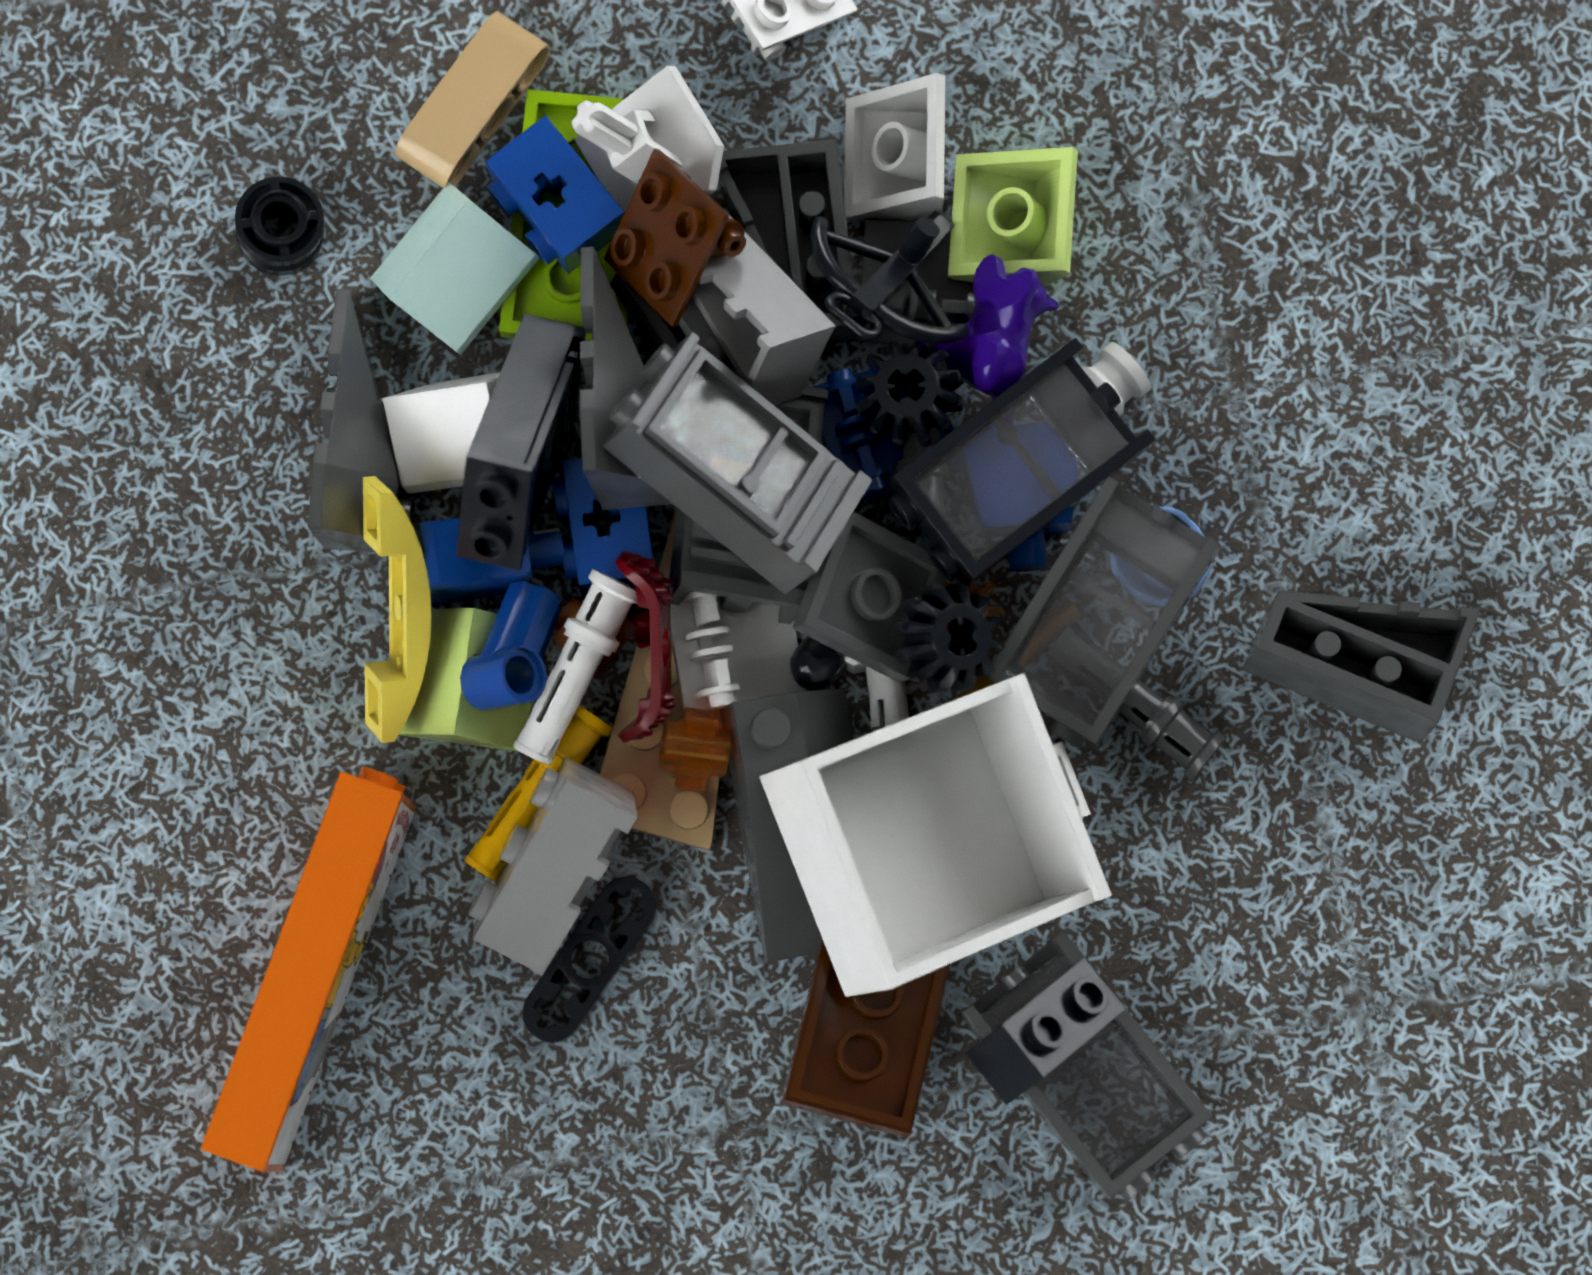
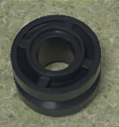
M269 177L251 185L241 196L235 211L236 240L241 254L254 268L271 275H291L308 267L319 254L324 239V213L315 193L302 182L288 177ZM286 216L295 222L297 228L288 236L274 237L268 234L262 226L271 217Z

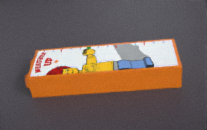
M364 766L361 767L358 777L340 771L200 1150L261 1172L283 1171L416 809V805L404 794L406 786L398 783L399 779Z

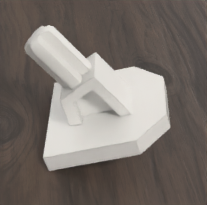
M667 65L613 109L606 107L600 102L593 104L588 100L583 101L577 106L578 114L572 120V126L579 135L574 140L601 184L623 209L624 213L654 148L662 151L709 195L717 190L724 144L676 66Z

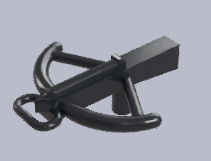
M934 210L928 218L917 220L900 248L895 253L829 231L827 230L828 220L823 216L816 217L810 233L812 251L822 273L838 291L826 297L825 307L827 311L845 325V328L850 329L859 337L867 340L877 338L882 332V326L906 338L925 343L946 344L965 339L969 334L968 327L965 324L952 326L917 272L939 250L955 225ZM829 244L884 264L860 286L840 267L830 250ZM908 281L937 326L925 325L910 320L893 311L885 304ZM836 301L847 306L845 313L836 307ZM869 323L872 326V330H867L862 326Z

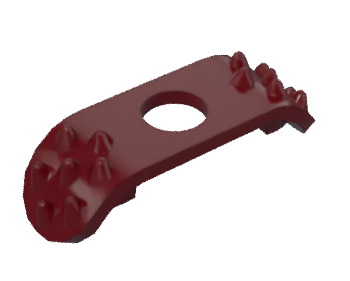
M628 551L621 552L615 564L634 583L638 607L650 610L651 688L647 691V698H641L639 701L637 718L619 732L618 736L623 743L630 740H642L644 737L651 736L653 731L650 728H656L659 726V723H664L665 717L669 715V709L675 707V696L671 693L670 602L674 600V596L669 591V588L674 583L672 580L665 578L655 567L656 561L654 559L642 558L639 554Z

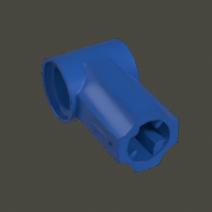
M517 581L509 584L482 653L468 658L462 667L460 675L461 689L466 700L474 708L481 711L494 710L530 703L541 696L547 680L546 667L542 659L559 618V613L562 610L559 607L561 598L548 588L532 585L526 581Z

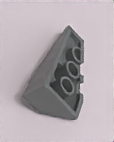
M594 246L582 247L580 307L584 330L586 333H592L593 337L591 341L580 342V360L582 367H584L587 389L580 390L583 472L603 510L672 504L603 448L617 427V424L610 420L611 414L633 388L640 392L648 380L640 374L644 365ZM665 420L661 428L673 437L668 422Z
M337 289L328 348V372L330 376H337L336 388H327L326 391L322 392L320 412L321 417H323V434L325 439H329V443H315L308 528L324 549L375 552L363 540V477L376 476L385 484L404 508L413 527L415 505L414 499H405V490L401 487L389 427L357 304L350 290Z
M845 688L798 691L737 701L719 710L765 963L817 954L822 936L759 776L854 739Z

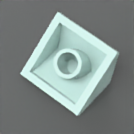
M448 182V185L440 191L370 279L392 302L461 355L540 257Z

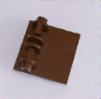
M654 148L603 259L672 327H677L710 256L735 257L739 255L746 246L745 232L743 226L738 221L728 219L730 215L705 190H702L693 182L685 171L676 166L662 151Z

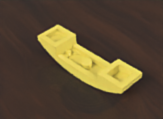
M376 476L363 477V540L380 557L389 556V661L364 663L365 724L381 743L395 742L406 724L423 681L431 638V596L423 552L409 517L394 493Z

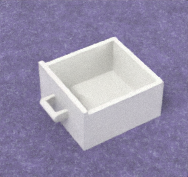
M1025 673L971 692L759 776L845 997L893 989L1090 903L1112 896L1082 821L1083 817L1091 814L1063 742L1055 744L1051 742Z

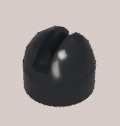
M806 636L798 645L790 659V668L794 680L801 688L809 691L825 690L847 668L844 659L836 650L809 636Z

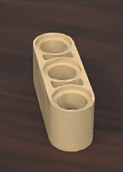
M494 12L482 24L411 120L397 143L395 156L442 188L446 187L448 182L456 186L542 70L549 57L551 47L501 12Z

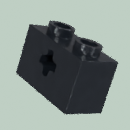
M1083 958L965 1054L1003 1102L1008 1105L1047 1076L1126 1009L1088 961Z

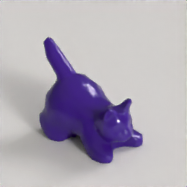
M991 254L982 260L976 268L974 275L973 295L975 308L970 320L965 323L969 329L968 336L963 340L953 343L934 344V352L941 349L945 350L950 358L946 370H959L964 382L972 388L992 396L993 401L1023 378L1027 367V352L1033 323L1036 317L1042 313L1057 310L1059 304L1047 295L1045 287L1041 284L1038 274L1033 269L1023 267L1010 275H1006L1003 260ZM1014 411L1003 418L1007 425H1014Z

